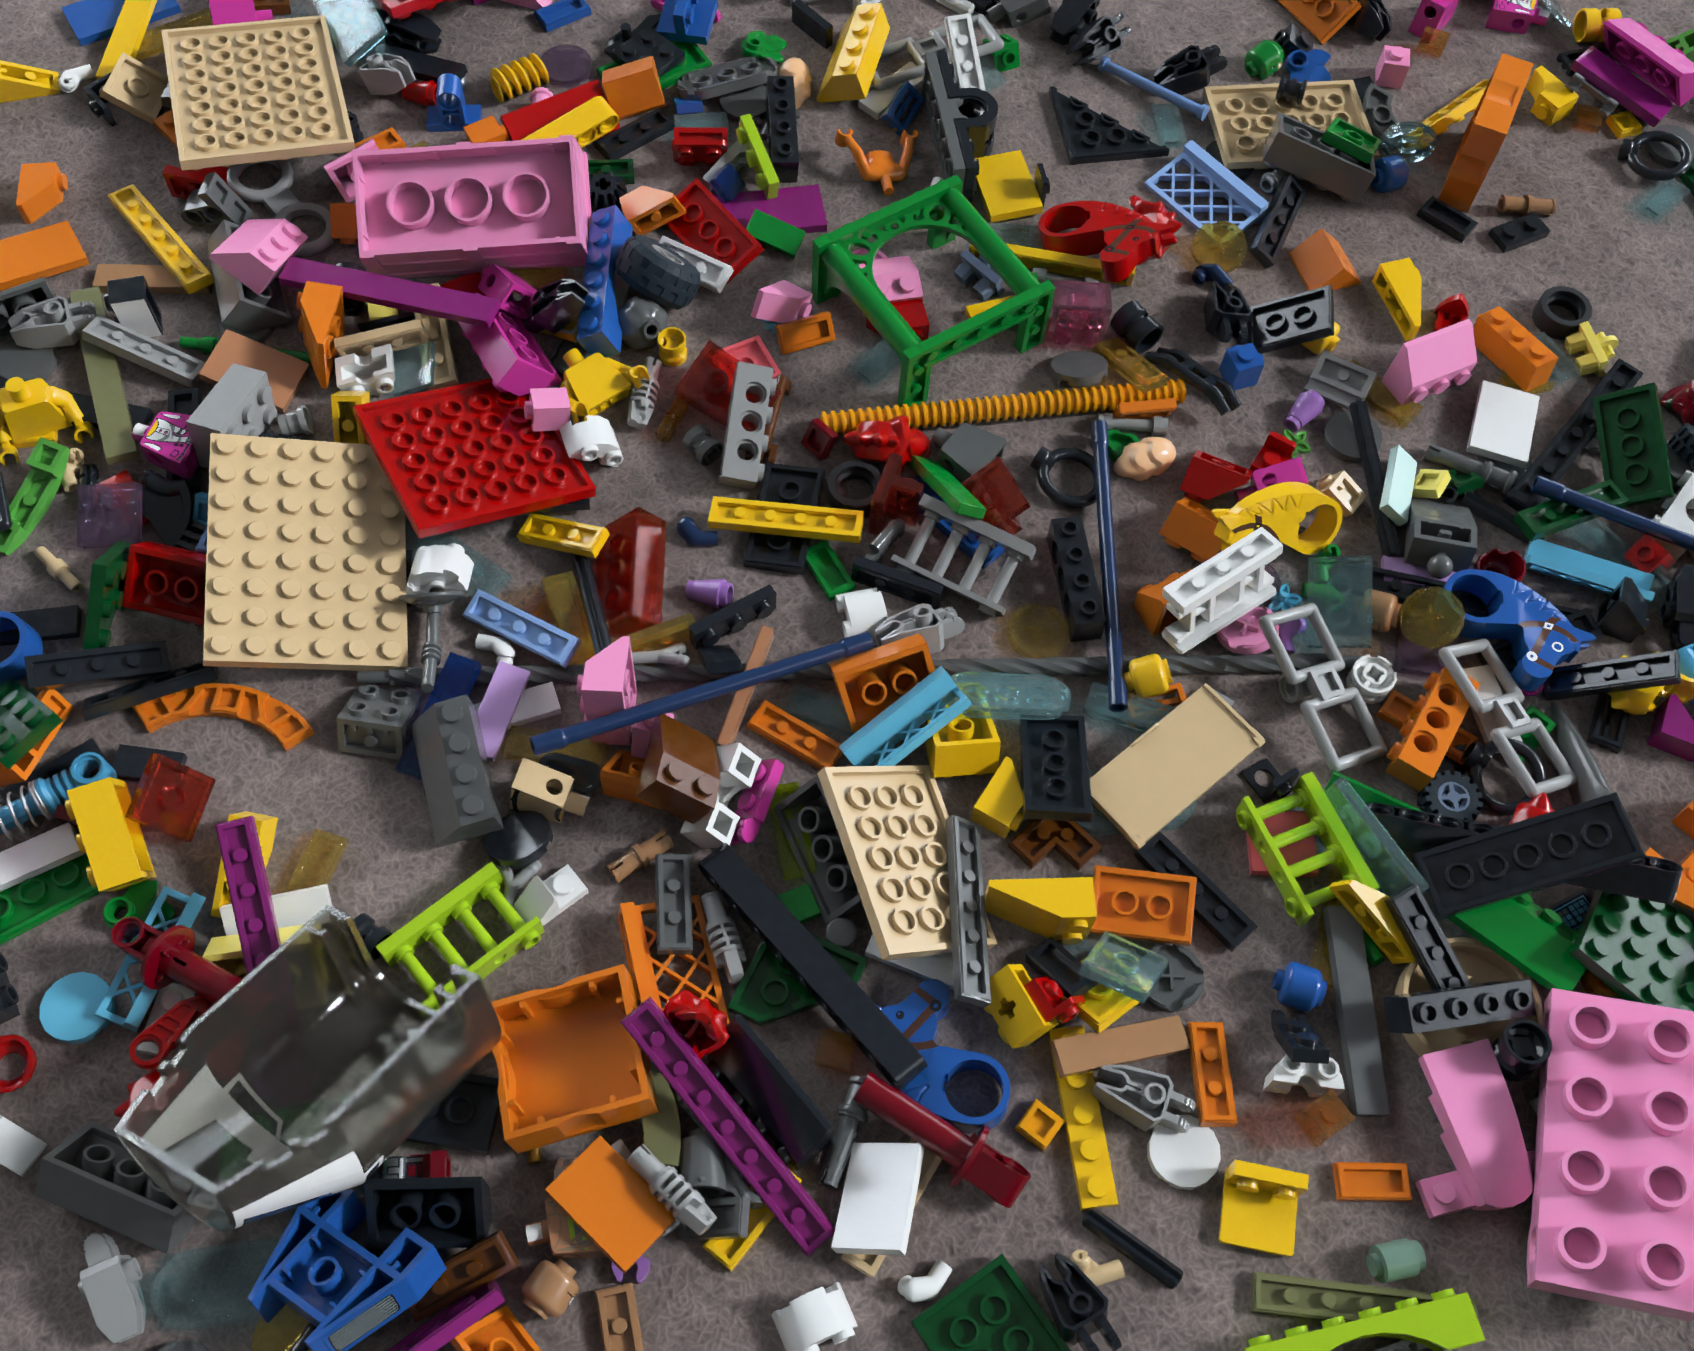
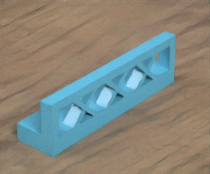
M1541 539L1529 541L1523 558L1526 562V569L1607 595L1612 593L1625 576L1633 580L1647 603L1653 600L1655 592L1650 591L1655 576L1653 574Z
M940 666L838 747L853 766H869L876 760H879V762L875 766H895L970 707L972 703L957 687L947 671ZM955 697L959 699L949 708H945ZM926 720H930V723L924 728H919ZM905 740L900 747L893 749L898 742Z
M164 886L144 923L151 926L156 916H158L160 924L152 926L157 930L163 929V932L168 930V926L173 924L191 928L206 897L194 892L189 897ZM166 897L186 905L180 917L165 922L161 907ZM127 955L95 1016L137 1032L158 990H152L144 986L142 982L131 986L127 970L130 965L136 964L138 961ZM123 979L126 988L117 991ZM142 988L136 999L133 990ZM125 993L129 994L133 1006L127 1018L106 1011L112 998Z

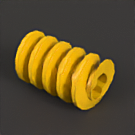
M529 53L527 58L519 57L518 62L512 60L508 65L502 64L499 69L492 68L489 74L491 88L499 103L504 102V93L511 100L513 99L512 90L521 96L522 86H524L527 92H531L532 82L536 88L541 87L540 79L547 85L549 83L547 69L535 53Z

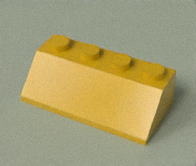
M882 3L857 5L843 26L817 95V102L866 99L890 30Z

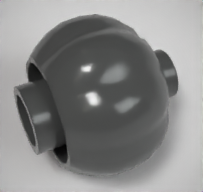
M635 296L627 299L624 305L617 310L622 328V340L631 349L648 350L658 345L657 336L659 332L667 328V312L659 303L646 296Z

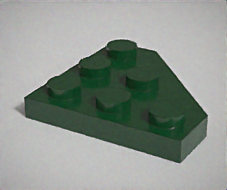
M117 541L92 563L83 650L109 647L110 628L115 612L121 609L123 602L122 590L126 580L129 548L132 545L130 542Z
M811 934L858 985L867 967L868 960ZM761 942L728 1005V1011L736 1015L740 1013L744 1019L761 1026L820 1005L770 949Z
M1003 1254L976 1272L910 1323L928 1351H1071Z

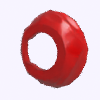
M14 1034L0 1036V1060L8 1054L16 1053L23 1056L25 1061L24 1070L17 1078L10 1081L0 1080V1093L14 1092L30 1081L37 1066L36 1053L30 1043L22 1036Z

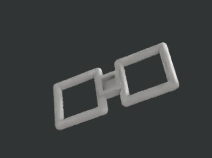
M983 14L971 16L973 27L979 26L990 41L989 43L977 46L979 57L1002 50L1004 42ZM945 25L930 30L927 38L918 41L908 37L884 45L880 58L907 49L918 66L884 78H880L875 71L871 82L876 90H882L923 76L925 52H936L938 54V51H946L949 62H952L950 50L942 37L947 36Z
M1308 603L1261 616L1258 621L1287 683L1295 685L1305 682L1313 699L1302 702L1300 710L1328 768L1332 772H1338L1385 756L1388 749L1359 690L1356 687L1345 689L1337 673L1345 668V662L1316 604ZM1308 617L1329 661L1296 671L1275 625ZM1350 701L1372 747L1338 758L1316 711Z
M1483 638L1451 645L1439 650L1440 659L1473 711L1477 714L1491 712L1500 728L1491 731L1490 737L1528 797L1534 798L1542 792L1548 794L1577 783V776L1542 722L1537 718L1530 719L1520 704L1524 700L1522 691L1487 639ZM1481 652L1507 694L1482 700L1456 657ZM1532 732L1560 776L1535 783L1508 739Z

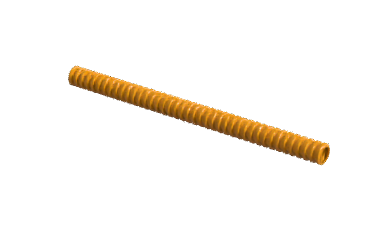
M1177 378L1176 381L1168 379L1167 382L1159 380L1158 383L1150 381L1149 384L1147 381L1141 382V384L1134 382L1132 386L1129 383H1124L1123 386L1115 384L1114 387L1107 385L1106 388L1101 385L1097 389L1091 386L1088 390L1085 387H1081L1079 391L1077 388H1072L1071 391L1063 389L1062 392L1054 390L1053 393L1048 390L1044 394L1041 391H1037L1035 395L1032 392H1028L1027 395L1019 393L1018 396L1010 394L1009 397L1001 395L1000 398L994 395L991 399L988 396H984L982 400L979 397H974L973 400L965 398L964 401L956 399V402H953L951 399L947 400V403L940 400L938 404L930 401L928 405L925 402H921L918 406L916 403H911V406L902 404V407H899L897 404L893 405V408L886 405L884 409L876 406L875 410L867 407L864 411L862 408H857V411L848 409V412L839 410V413H835L833 410L830 411V414L822 411L820 420L836 434L841 433L844 436L847 432L855 431L856 426L862 421L887 422L900 415L908 416L909 427L913 426V428L918 429L919 426L927 428L928 425L936 427L937 424L945 426L946 423L952 426L955 422L961 425L964 421L972 424L974 420L976 423H981L982 420L990 422V419L999 421V418L1005 421L1008 420V417L1016 420L1017 416L1020 419H1025L1027 415L1029 418H1034L1035 415L1043 417L1044 414L1052 416L1053 413L1058 416L1062 412L1068 415L1071 411L1073 414H1078L1080 410L1082 413H1087L1088 410L1096 412L1097 409L1105 411L1106 408L1111 411L1119 403L1176 398L1178 404H1183L1187 391L1183 379Z

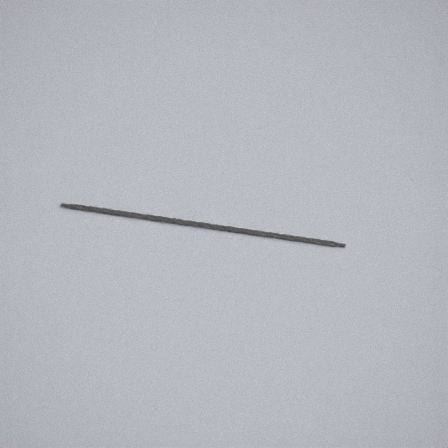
M1322 653L1288 654L1296 671L1329 661L1327 655ZM1274 654L1160 656L1161 659H1167L1171 674H1198L1207 671L1212 673L1282 672ZM1107 656L1090 658L1047 657L1040 659L996 658L990 660L980 658L932 659L935 670L942 666L951 678L964 675L970 677H1005L1010 675L1055 676L1065 674L1080 676L1108 674ZM1123 656L1124 673L1129 672V662L1139 657ZM1342 656L1345 668H1353L1355 662L1362 656ZM835 661L820 664L773 680H810L815 678L833 680L829 663ZM765 662L764 665H767V664H770V663H773V662ZM664 663L634 665L636 683L664 682L668 680L676 682H706L738 674L710 675L702 663L689 664L687 667H678ZM741 663V671L739 673L744 671L746 663ZM516 665V667L530 671L527 684H545L549 682L561 684L567 682L577 683L578 675L584 674L585 665H567L566 669L559 665L546 667ZM402 667L389 669V671H358L357 682L358 684L390 683L391 687L421 685L423 667ZM436 667L435 686L489 685L497 667Z

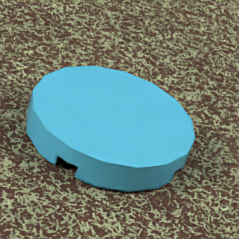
M87 972L69 974L57 980L45 992L40 1004L39 1019L44 1030L59 1042L72 1045L88 1042L95 1038L96 1034L101 1030L104 1031L111 1023L95 1016L110 985L98 975ZM116 997L112 998L106 1011L113 1014L116 1012Z

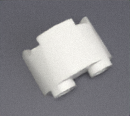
M391 344L371 348V353L367 356H357L353 353L335 358L337 387L342 391H369V395L392 392L394 390L395 370Z
M588 415L586 416L587 421L574 425L569 421L559 429L570 458L592 461L599 457L600 464L611 467H618L623 462V455L617 438L607 419L601 416Z
M456 543L421 546L417 549L406 585L407 594L428 593L430 588L439 587L445 591H468L474 563L465 554L464 548Z
M877 587L835 595L838 613L844 612L847 621H842L844 637L847 638L867 631L872 637L873 645H876L875 630L885 621V617H888L881 591L877 592Z
M1286 1054L1266 1076L1263 1091L1288 1094L1293 1085H1299L1306 1089L1308 1097L1334 1100L1345 1090L1342 1075L1339 1072V1065L1333 1058L1329 1057L1328 1064L1291 1062Z
M839 1282L826 1289L820 1287L790 1301V1306L772 1313V1318L786 1351H820L818 1347L820 1343L832 1339L834 1345L840 1344L854 1337L855 1332L853 1329L858 1327Z

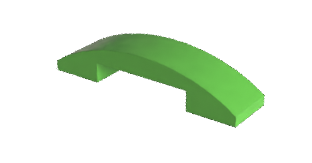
M40 437L26 461L31 470L9 506L12 527L0 533V553L9 556L19 548L48 511L66 470L70 452L68 447Z

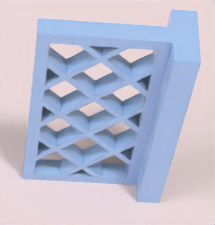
M1193 140L1184 145V150L1179 156L1144 183V187L1219 250L1231 243L1254 223H1261L1269 202ZM1183 163L1190 169V174H1175V169ZM1159 181H1171V189H1160L1155 184ZM1175 181H1190V189H1175ZM1194 181H1205L1209 185V189H1194ZM1174 197H1190V205H1179L1174 201ZM1194 197H1209V205H1193ZM1213 197H1224L1228 200V205H1213ZM1193 212L1209 213V221H1198L1193 217ZM1213 213H1228V221H1213ZM1232 213H1244L1248 218L1245 221H1232ZM1213 228L1228 229V234L1220 240L1213 234Z

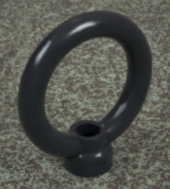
M1649 131L1636 136L1632 140L1624 138L1617 160L1626 161L1631 170L1643 178L1654 181H1666L1677 178L1687 171L1692 162V151L1684 139L1673 133ZM1648 142H1664L1672 145L1679 151L1681 160L1677 166L1668 170L1652 169L1643 165L1638 160L1637 153L1639 147Z
M1042 446L1030 467L1037 470V479L1042 491L1052 501L1065 507L1083 508L1096 502L1095 484L1093 489L1086 495L1070 496L1056 489L1049 478V472L1055 462L1071 459L1087 466L1095 480L1093 456L1076 448H1058L1050 451Z
M1509 738L1508 741L1515 752L1528 763L1535 783L1545 781L1544 765L1538 754L1527 744ZM1475 740L1466 748L1460 760L1469 766L1468 777L1471 778L1469 783H1476L1479 787L1476 792H1481L1483 797L1479 802H1483V806L1486 809L1500 815L1511 816L1514 814L1518 803L1529 802L1533 798L1528 797L1526 794L1522 799L1510 803L1501 802L1493 798L1483 785L1482 770L1488 765L1492 755L1499 752L1493 741L1483 745Z

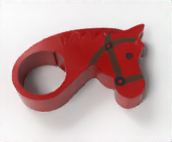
M1074 201L1056 205L1045 211L1038 222L1043 250L1078 256L1100 253L1103 278L1108 282L1125 280L1140 261L1154 254L1157 255L1160 246L1175 241V236L1167 234L1174 230L1172 224L1154 223L1136 211L1100 201ZM1078 228L1071 232L1058 233L1066 229Z

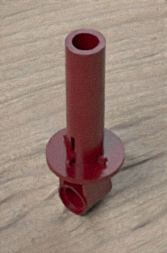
M136 917L123 918L114 925L111 931V940L129 957L142 964L140 979L144 986L152 990H159L176 981L257 1028L265 1026L276 1013L278 1007L277 998L194 952L195 934L187 926L176 925L162 933ZM136 935H138V937H137L133 942H131V940H132Z
M871 1071L853 1097L854 1101L952 1165L949 1169V1174H953L948 1183V1186L952 1189L964 1178L984 1191L998 1204L1011 1208L1031 1178L1030 1172L1024 1166L1004 1156L985 1143L990 1130L988 1126L984 1125L977 1134L975 1131L969 1137Z

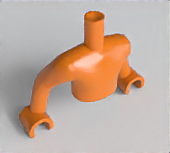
M837 129L834 142L840 147H848L863 180L881 182L884 194L886 196L892 195L894 193L892 182L903 181L906 177L913 155V147L916 144L919 132L914 130L912 135H909L906 130H903L900 139L903 151L900 163L897 164L889 151L874 150L865 155L862 148L853 139L852 129H848L847 134H843L840 129Z

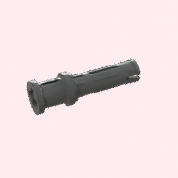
M1432 442L1423 458L1425 461L1427 460L1450 470H1456L1460 474L1470 475L1471 472L1476 473L1484 478L1483 485L1502 491L1504 496L1508 494L1517 475V471H1506L1494 466L1492 461L1482 463L1440 447Z
M849 1076L848 1083L850 1087L844 1103L839 1104L837 1109L840 1118L823 1165L816 1178L818 1184L828 1188L831 1186L833 1190H838L839 1183L860 1125H864L869 1119L868 1109L853 1100L865 1079L860 1076Z

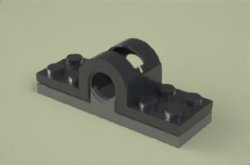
M938 51V54L936 52H925L922 96L925 99L924 104L942 177L947 179L957 175L963 181L961 193L971 203L972 195H976L977 192L975 176L979 175V161L977 158L990 156L992 152L998 104L995 98L984 90L978 88H959L958 81L953 79V62H949L946 51ZM981 107H982L983 110H984V112H983L982 115H980V112H977V111H974V110L977 109V110L980 111V109H981Z

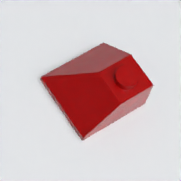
M1197 450L1192 457L1180 490L1185 491V497L1194 501L1201 502L1202 498L1209 500L1247 484L1253 471Z

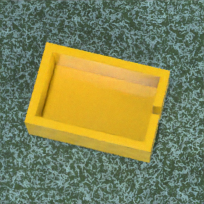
M108 777L67 790L69 800L65 801L66 811L69 818L77 822L80 833L76 834V842L81 853H87L90 867L86 868V872L92 887L97 886L99 892H116L131 885L155 879L156 874L126 782Z

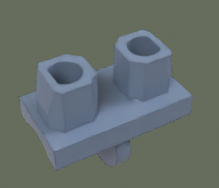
M966 249L960 254L962 263L954 271L955 277L964 285H967L974 277H977L979 281L973 287V291L978 297L985 301L994 293L1000 296L1005 291L1001 286L1002 278L998 276L982 255L978 259Z

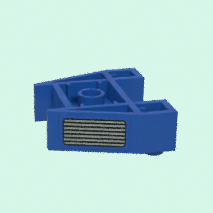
M349 1188L329 1196H321L299 1204L247 1299L267 1324L287 1305L317 1328L304 1341L311 1351H348L417 1303L447 1268L434 1245L407 1227L379 1258L348 1237L350 1233L367 1215L356 1194Z

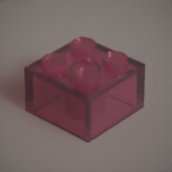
M1054 280L1053 285L1056 288L1046 329V343H1053L1059 346L1067 344L1084 345L1086 347L1103 346L1112 312L1111 283Z

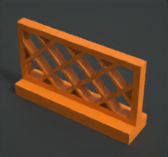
M700 895L691 896V906H693L696 916L692 922V937L702 943L703 951L698 958L692 955H678L692 964L684 978L667 968L675 955H669L664 964L650 956L649 950L656 942V932L643 924L642 915L656 914V902L634 905V901L620 903L617 919L628 971L635 984L638 1005L651 997L663 1012L664 1008L662 1009L660 1000L666 1003L671 997L658 990L657 981L662 974H665L679 983L672 996L679 993L685 987L698 995L702 1000L708 998L710 1004L726 1014L728 1026L730 1022L718 971L705 932L706 921ZM696 925H698L699 932L694 930ZM646 935L652 938L649 943L647 942ZM704 956H705L707 965H706L705 963L701 962V960L703 959ZM653 967L659 970L656 976L654 974ZM696 968L710 976L711 982L705 991L688 981ZM711 989H713L714 997L708 994Z

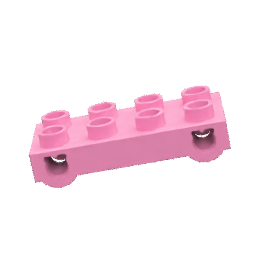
M1552 988L1544 1001L1543 1028L1548 1032L1551 1039L1552 1051L1545 1062L1540 1065L1533 1180L1534 1191L1526 1258L1527 1288L1690 1322L1694 1320V1011Z

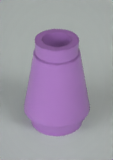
M1314 390L1300 393L1284 419V425L1293 432H1297L1322 413L1323 406L1325 405L1323 397Z
M726 579L689 580L686 585V598L717 609H722L732 604L734 586L732 583H728Z

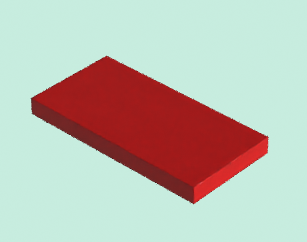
M598 79L504 114L500 117V120L508 132L510 141L522 140L596 96H602L608 104L609 102ZM619 123L617 124V126H616L612 131L608 132L607 134L603 135L602 137H604V136H606V135L612 133L613 131H615V130L621 128L620 125H619Z
M698 178L694 179L676 196L685 208L686 213L665 225L683 245L730 265L734 271L726 284L764 251L762 245Z

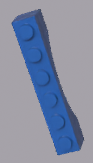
M616 205L591 213L583 286L589 292L584 299L585 305L579 314L577 341L590 356L598 352L604 357H611L621 352L622 328L618 317L614 288L615 260L627 238L632 237L633 227Z

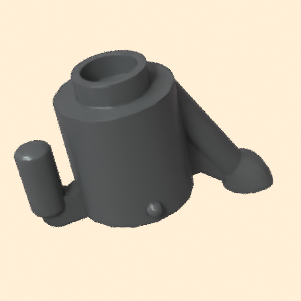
M706 1129L692 1130L688 1132V1137L681 1139L678 1175L681 1174L685 1178L684 1181L686 1183L689 1182L693 1186V1190H697L704 1199L720 1197L726 1193H731L734 1197L744 1196L750 1199V1209H760L763 1207L762 1199L755 1191L750 1189L743 1175Z

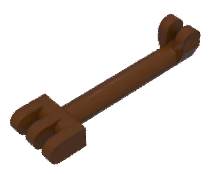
M782 374L777 375L775 378L777 379L774 397L771 396L769 407H773L770 425H765L764 435H769L766 453H761L760 463L762 464L765 454L769 455L768 463L775 464L778 454V445L771 444L783 397L784 395L789 396L791 391V381ZM746 450L745 460L752 459L751 454Z

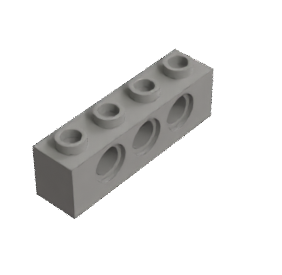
M740 361L737 363L733 377L718 484L754 489L757 481L762 482L765 464L760 463L761 453H766L769 435H764L765 425H770L773 407L768 406L769 397H774L777 379L772 378L774 368ZM753 393L757 395L760 402L752 403L748 401L746 394ZM749 421L754 424L756 430L752 432L746 431L741 423ZM747 450L751 454L752 459H741L737 451Z

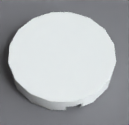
M1177 1115L1190 1123L1188 1132L1178 1133L1157 1125L1147 1143V1159L1153 1172L1159 1179L1162 1178L1168 1183L1169 1186L1176 1189L1192 1190L1207 1183L1217 1172L1221 1160L1220 1144L1209 1127H1199L1197 1118L1190 1115Z

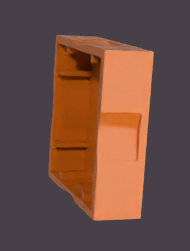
M1502 53L1466 128L1438 199L1455 209L1468 213L1508 133L1534 63Z
M624 964L573 978L556 987L534 989L485 1003L491 1049L497 1062L499 1074L497 1091L504 1140L517 1153L659 1113L649 1058L620 1023L623 1018L639 1006L634 980Z

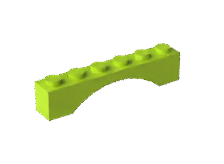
M1450 1288L1432 1293L1433 1301L1419 1304L1417 1297L1394 1303L1396 1310L1383 1314L1380 1307H1374L1358 1312L1359 1320L1345 1323L1344 1317L1339 1316L1321 1321L1323 1329L1309 1332L1307 1325L1285 1330L1286 1338L1272 1341L1270 1334L1247 1340L1249 1347L1244 1348L1242 1351H1331L1337 1346L1353 1340L1372 1337L1399 1338L1421 1344L1434 1351H1450L1484 1341L1485 1337L1468 1292L1456 1295L1454 1289Z

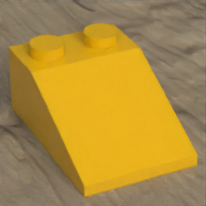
M979 685L957 686L968 697L972 705L925 741L927 758L933 777L949 778L953 776L996 773L999 765L1001 741ZM955 697L945 708H949L959 699ZM926 720L924 723H922V728L930 723V720Z
M1093 877L989 880L984 895L986 912L1043 937L1062 940V943L1066 945L1079 944L1084 939H1087L1097 918Z

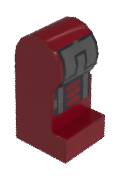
M446 1150L430 1151V1154L410 1155L409 1157H386L380 1165L379 1179L451 1177V1157Z

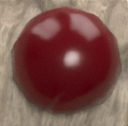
M1498 548L1480 555L1473 567L1476 570L1500 573L1521 582L1527 571L1526 562L1517 551L1501 552Z

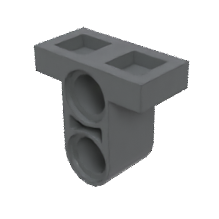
M216 172L206 174L200 188L190 192L180 215L183 221L191 226H196L197 224L198 227L218 225L224 219L241 226L246 220H249L252 210Z

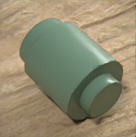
M1407 1238L1371 1245L1369 1253L1366 1255V1266L1369 1273L1383 1284L1418 1276L1419 1272L1425 1270L1427 1265L1425 1252L1421 1244L1417 1240L1410 1241Z

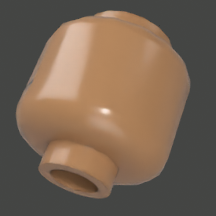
M1373 589L1368 590L1363 598L1357 597L1353 608V615L1358 616L1357 620L1360 627L1382 633L1388 632L1391 627H1397L1402 612V604L1398 603V598L1395 595Z
M560 1258L555 1264L548 1260L541 1261L522 1286V1293L525 1296L522 1303L545 1321L549 1316L554 1318L560 1317L579 1292L578 1283L573 1279L577 1271Z

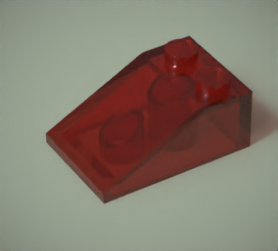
M709 340L676 386L674 395L726 427L734 371L739 360ZM777 387L774 397H769V407H772L782 392ZM753 393L746 394L748 401L752 403L760 402L757 395ZM749 421L741 423L746 431L752 432L756 430L754 424Z

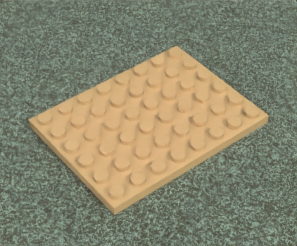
M325 15L161 30L179 161L182 170H200L202 168L218 166L228 167L245 163L256 164L263 161L316 157L318 155L335 153L344 154L355 149Z
M210 433L203 666L389 671V669L408 667L407 603L399 600L400 595H407L405 511L370 445Z

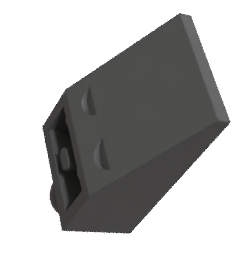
M1411 498L1408 522L1406 523L1404 563L1427 567L1429 574L1437 579L1446 578L1451 572L1469 569L1477 550V525L1468 507Z

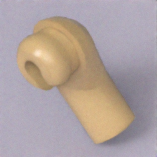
M70 448L66 470L61 482L67 493L79 489L76 475L84 464L85 456L83 451L78 448Z
M1082 1249L1075 1250L1070 1256V1261L1075 1263L1096 1287L1125 1278V1272L1119 1259L1099 1265L1087 1256V1251Z

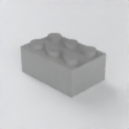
M233 363L186 421L201 467L209 469L210 433L263 437L268 428L276 422L278 412L275 408L272 388L269 385L266 372Z

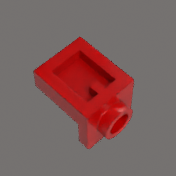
M1270 431L1263 447L1251 464L1250 470L1254 472L1255 470L1290 460L1297 444L1283 435Z
M1647 534L1641 537L1624 554V557L1631 564L1646 573H1651L1659 564L1668 570L1676 562L1667 550Z
M1049 977L1034 978L1024 985L1046 1022L1060 1020L1062 1024L1066 1023L1080 1013L1077 1008L1086 1002L1083 995L1072 996L1063 1000L1061 988Z

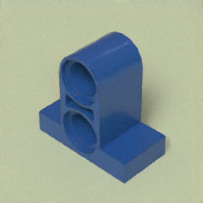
M450 73L440 75L437 79V106H427L426 125L428 132L464 131V126L482 120L481 104L466 105L460 78Z

